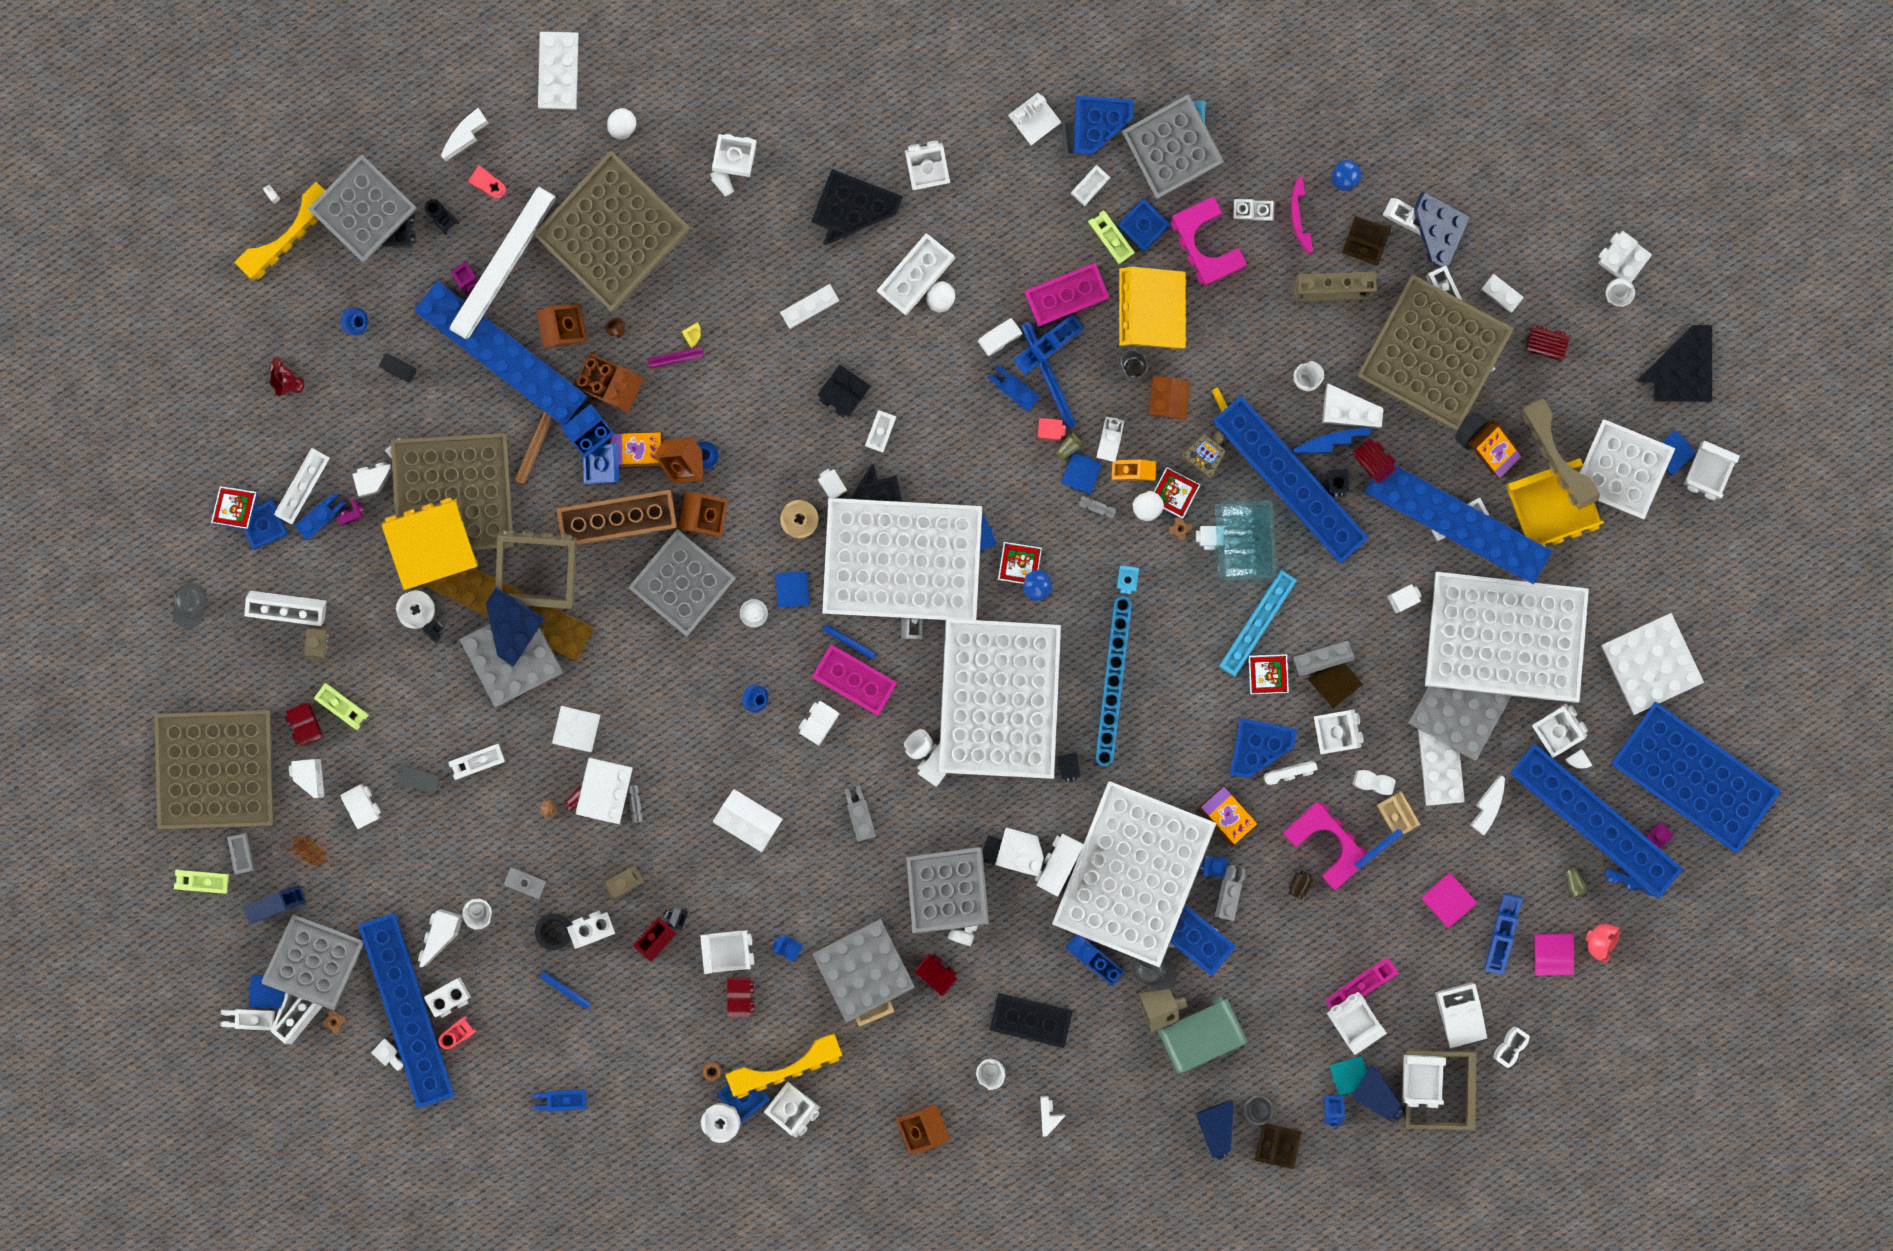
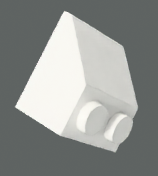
M561 706L552 743L592 752L601 715Z
M321 759L291 761L292 765L289 766L290 777H293V781L313 798H323L324 788Z
M1006 828L995 865L1039 877L1044 857L1038 836Z

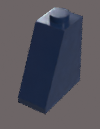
M300 885L246 905L243 909L245 917L251 925L307 902Z
M1371 1064L1351 1097L1394 1123L1403 1115L1402 1109L1404 1106L1379 1068Z
M1231 1099L1195 1113L1212 1158L1216 1157L1217 1160L1227 1157V1153L1231 1152L1234 1106Z

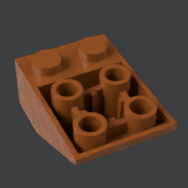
M589 353L574 386L580 391L628 413L644 378L626 368Z

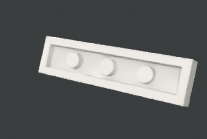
M311 448L275 511V516L293 524L330 459L329 457Z

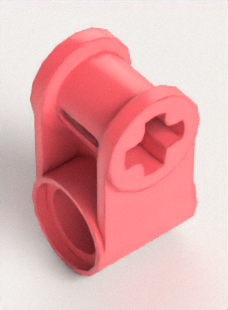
M479 165L468 180L469 183L493 198H502L506 193L505 185ZM493 186H498L499 191H494L492 189Z
M466 1016L441 1034L439 1044L442 1048L451 1049L477 1032L468 1024ZM445 1035H450L453 1038L452 1045L444 1044L443 1038Z

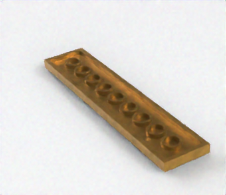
M471 568L422 585L488 617L486 602L495 590L496 578L476 568ZM503 582L502 590L506 593L526 594ZM529 606L545 617L540 628L550 648L577 662L594 627L556 608Z

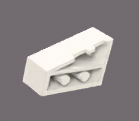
M1330 384L1325 386L1322 424L1380 429L1382 427V407Z
M285 993V999L281 1008H279L271 1032L283 1043L292 1044L322 1006Z

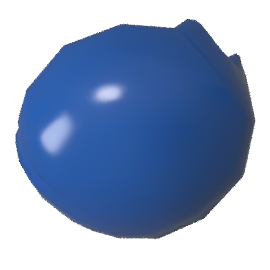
M1351 160L1339 162L1331 173L1332 183L1337 189L1342 191L1354 189L1361 179L1360 167Z
M1034 570L1025 576L1023 591L1026 597L1034 601H1041L1049 596L1052 590V582L1047 572Z

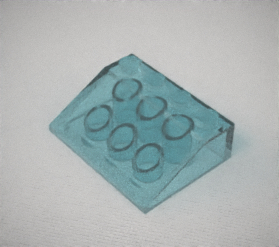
M1273 501L1215 504L1219 581L1277 578Z

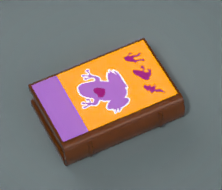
M1493 419L1468 442L1490 473L1498 479L1523 456L1498 421Z
M662 432L614 433L615 435L610 438V444H618L619 469L662 468L654 457V454L663 442Z
M1224 785L1197 808L1203 815V818L1217 823L1215 830L1231 847H1234L1258 825L1256 820Z

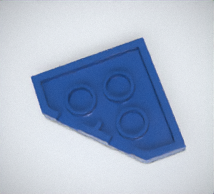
M1077 95L1073 153L1094 154L1133 119L1134 100Z
M1240 718L1229 775L1250 778L1294 748L1297 729Z

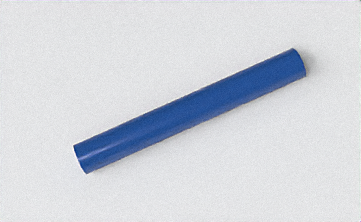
M828 624L823 628V631L871 660L876 654Z
M1398 828L1354 863L1356 868L1361 869L1402 836V831Z
M543 971L539 978L585 1009H588L591 1005L589 1001Z

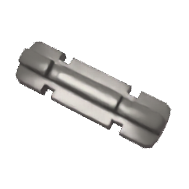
M1084 496L1080 500L1079 506L1083 508L1087 507L1089 510L1099 514H1106L1110 518L1115 516L1116 508L1107 507L1106 504L1095 500L1091 501L1089 500L1090 498Z
M637 785L628 786L633 823L642 822L643 820L642 814H640L641 805L640 797L637 794L639 793Z

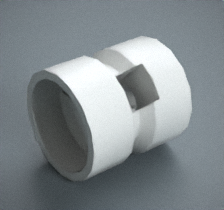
M978 926L965 927V930H962L963 928L950 929L948 939L971 946L974 939L972 933L977 930Z

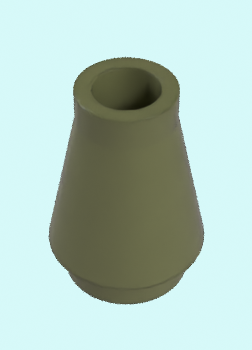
M1073 432L1067 435L1055 453L1064 460L1082 448L1081 445L1084 442Z
M1577 868L1566 871L1569 894L1572 895V898L1586 894L1587 886L1578 873Z

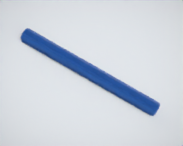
M1030 322L1021 326L1029 346L1038 341V338ZM1046 358L1038 366L1068 429L1076 425L1075 419Z

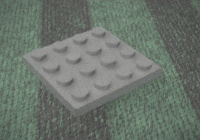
M1190 94L1122 131L1156 199L1165 196L1225 163Z
M362 154L308 208L363 263L417 209Z
M677 529L628 588L688 637L736 578Z
M490 624L459 639L494 707L563 673L540 627L514 667L497 656Z
M1428 686L1408 724L1476 761L1511 696Z
M981 847L906 857L913 934L989 924L983 851Z
M292 915L262 979V984L335 1010L364 946L363 940Z
M881 919L812 954L846 1023L915 988Z

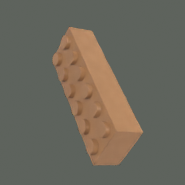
M671 490L556 509L560 534L567 533V535L577 537V546L678 529Z

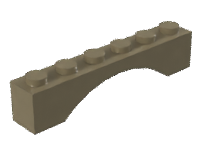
M1544 398L1523 408L1522 422L1525 426H1529L1531 437L1534 442L1539 443L1542 456L1548 458L1550 462L1549 467L1553 474L1556 473L1558 475L1561 488L1563 490L1566 489L1568 492V499L1571 505L1576 506L1580 510L1598 501L1600 493L1590 477L1571 468L1558 453L1551 434L1553 413Z

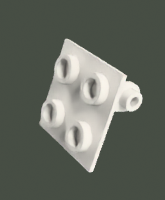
M1039 92L1008 115L1030 145H1033L1061 123L1046 103V99Z

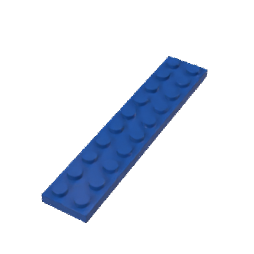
M436 281L414 311L561 425L567 424L588 396L484 316L468 339L451 331V324L465 301L439 281Z
M1239 396L1212 421L1339 564L1369 539L1242 396Z
M1394 465L1396 471L1379 484L1374 479L1370 480L1364 491L1367 495L1438 532L1534 585L1552 553V550L1396 465Z
M1535 743L1510 771L1509 774L1657 899L1663 895L1683 871L1681 866Z
M396 913L359 924L358 927L417 1108L455 1096Z

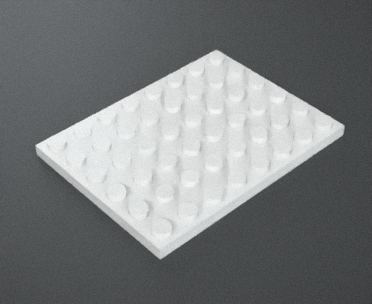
M828 498L822 613L938 620H976L982 506Z
M1435 572L1425 686L1579 703L1589 589L1534 583L1532 585L1524 581Z
M946 619L938 773L1054 779L1061 625Z
M1109 781L1052 924L1160 967L1217 823Z

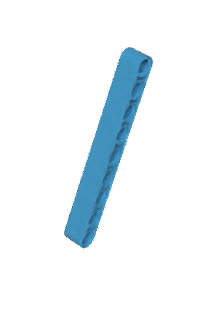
M1125 596L1118 597L1113 605L1096 748V761L1101 766L1110 765L1114 758L1132 606L1130 599ZM1119 600L1127 602L1128 607L1126 610L1118 609L1117 603ZM1117 619L1125 621L1124 629L1116 628L1115 621ZM1115 638L1122 639V648L1117 649L1113 646ZM1113 657H1118L1121 660V665L1118 668H1114L1110 664ZM1110 676L1118 678L1119 683L1116 687L1109 685L1108 679ZM1108 695L1116 697L1115 705L1109 706L1106 703ZM1106 714L1113 715V724H1105L1104 716ZM1104 733H1109L1112 736V741L1109 744H1104L1101 740ZM1102 752H1107L1110 756L1107 763H1102L1099 760V755Z

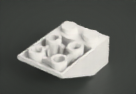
M443 909L432 913L429 922L432 927L424 938L426 946L419 954L418 961L421 962L419 967L427 966L458 935L463 919L462 915Z
M1471 982L1435 992L1450 1048L1487 1039L1475 983Z

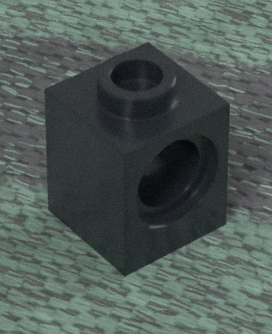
M1348 469L1326 471L1328 493L1333 494V497H1344L1345 493L1349 492ZM1336 478L1341 479L1343 482V486L1340 489L1335 488L1333 485V481Z
M1077 753L1057 756L1061 779L1065 778V782L1076 781V777L1080 776Z
M990 835L987 836L982 850L983 862L994 865L1002 843L1001 839Z

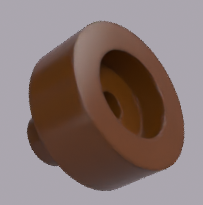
M614 318L606 324L605 330L610 336L617 335L620 338L624 335L623 329L625 324L621 318Z

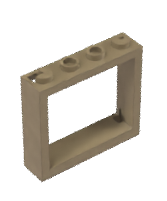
M1376 272L1298 274L1292 282L1293 302L1370 299L1377 291ZM1360 292H1366V296H1360Z
M510 529L509 531L503 530V532H500L497 537L495 588L498 587L502 590L504 542L569 546L566 597L519 593L508 594L526 606L572 609L575 592L577 537H572V535H567V533H563L561 536H553L551 532H542L541 535L534 534L533 531L514 533V530Z
M1405 1050V1054L1401 1055L1402 1066H1404V1055L1466 1057L1465 1122L1410 1121L1411 1107L1402 1101L1401 1093L1400 1101L1404 1104V1112L1400 1118V1123L1403 1124V1127L1406 1129L1475 1130L1476 1052ZM1401 1073V1085H1403V1073Z

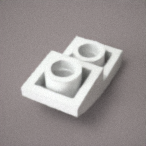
M1234 199L1233 218L1274 221L1275 202Z
M1010 318L981 337L978 343L986 354L990 356L1003 349L1009 342L1020 337L1022 332L1013 319Z

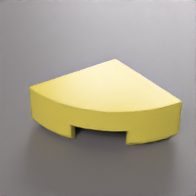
M698 322L682 331L691 349L700 340L701 328Z

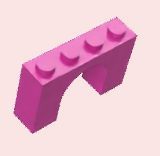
M1214 196L1173 215L1171 218L1172 222H1170L1173 231H1178L1181 237L1178 241L1182 249H1186L1189 254L1187 260L1190 266H1194L1197 271L1195 276L1198 283H1203L1204 287L1247 266L1239 248L1220 257L1210 258L1202 255L1195 246L1194 234L1201 225L1222 215Z
M1315 802L1282 833L1294 847L1300 845L1309 835L1318 830H1329L1338 837L1341 844L1340 856L1333 865L1320 875L1333 890H1336L1358 870L1354 863L1368 852L1362 846L1358 847L1354 843L1356 839L1349 831L1345 833L1342 830L1341 826L1343 824L1336 817L1332 818L1328 814L1330 810L1323 802L1321 804Z

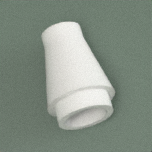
M713 172L710 174L712 177L710 180L723 193L724 197L734 192L727 173Z

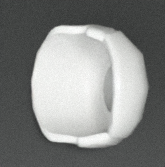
M625 108L616 109L608 118V132L618 140L629 138L636 128V117Z
M1618 278L1608 284L1606 297L1609 303L1624 307L1634 299L1635 289L1628 280Z
M944 281L935 282L926 293L928 307L938 313L949 310L955 300V290L949 283Z
M1314 361L1300 364L1293 374L1296 386L1304 391L1317 389L1324 379V370L1321 365Z
M1153 491L1139 494L1132 504L1135 515L1144 521L1154 520L1162 513L1164 508L1163 500Z
M919 729L913 732L904 742L905 752L912 759H921L929 754L933 741L925 730Z
M478 898L471 899L465 904L462 915L468 927L478 930L483 929L490 923L492 910L487 901Z
M994 1059L983 1060L978 1065L976 1072L979 1084L985 1086L988 1090L999 1088L1003 1084L1006 1075L1003 1065Z

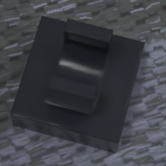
M439 621L433 627L428 623L422 627V631L435 644L441 640V636L438 633L444 629V626Z
M674 907L673 912L665 910L663 917L670 920L668 926L682 929L689 911Z

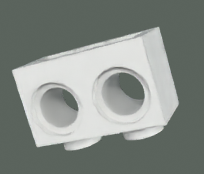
M1412 584L1387 596L1395 613L1421 602L1419 599L1421 593Z
M600 911L589 914L590 919L583 920L582 917L572 921L573 925L567 927L575 949L615 934L607 912L601 914ZM597 921L602 925L601 930L596 927ZM580 927L585 931L584 937L579 933Z
M459 977L424 998L435 1017L440 1015L443 1018L452 1013L451 1008L457 1006L459 1009L468 1004L467 999L471 998ZM454 989L461 991L462 996L460 999H455L452 996ZM438 998L443 999L445 1002L443 1009L436 1007L435 1002Z

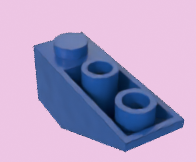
M1078 934L1065 947L1112 986L1125 972Z

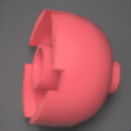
M1604 923L1596 926L1593 931H1588L1585 941H1588L1589 953L1595 959L1604 963L1610 960L1611 956L1608 954L1612 949L1615 950L1620 936V931H1618L1620 927Z

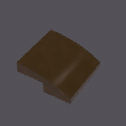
M1355 215L1342 253L1378 266L1391 228Z
M1345 663L1319 670L1308 678V681L1322 695L1332 709L1363 685Z
M1267 1123L1262 1125L1254 1161L1294 1169L1302 1131Z

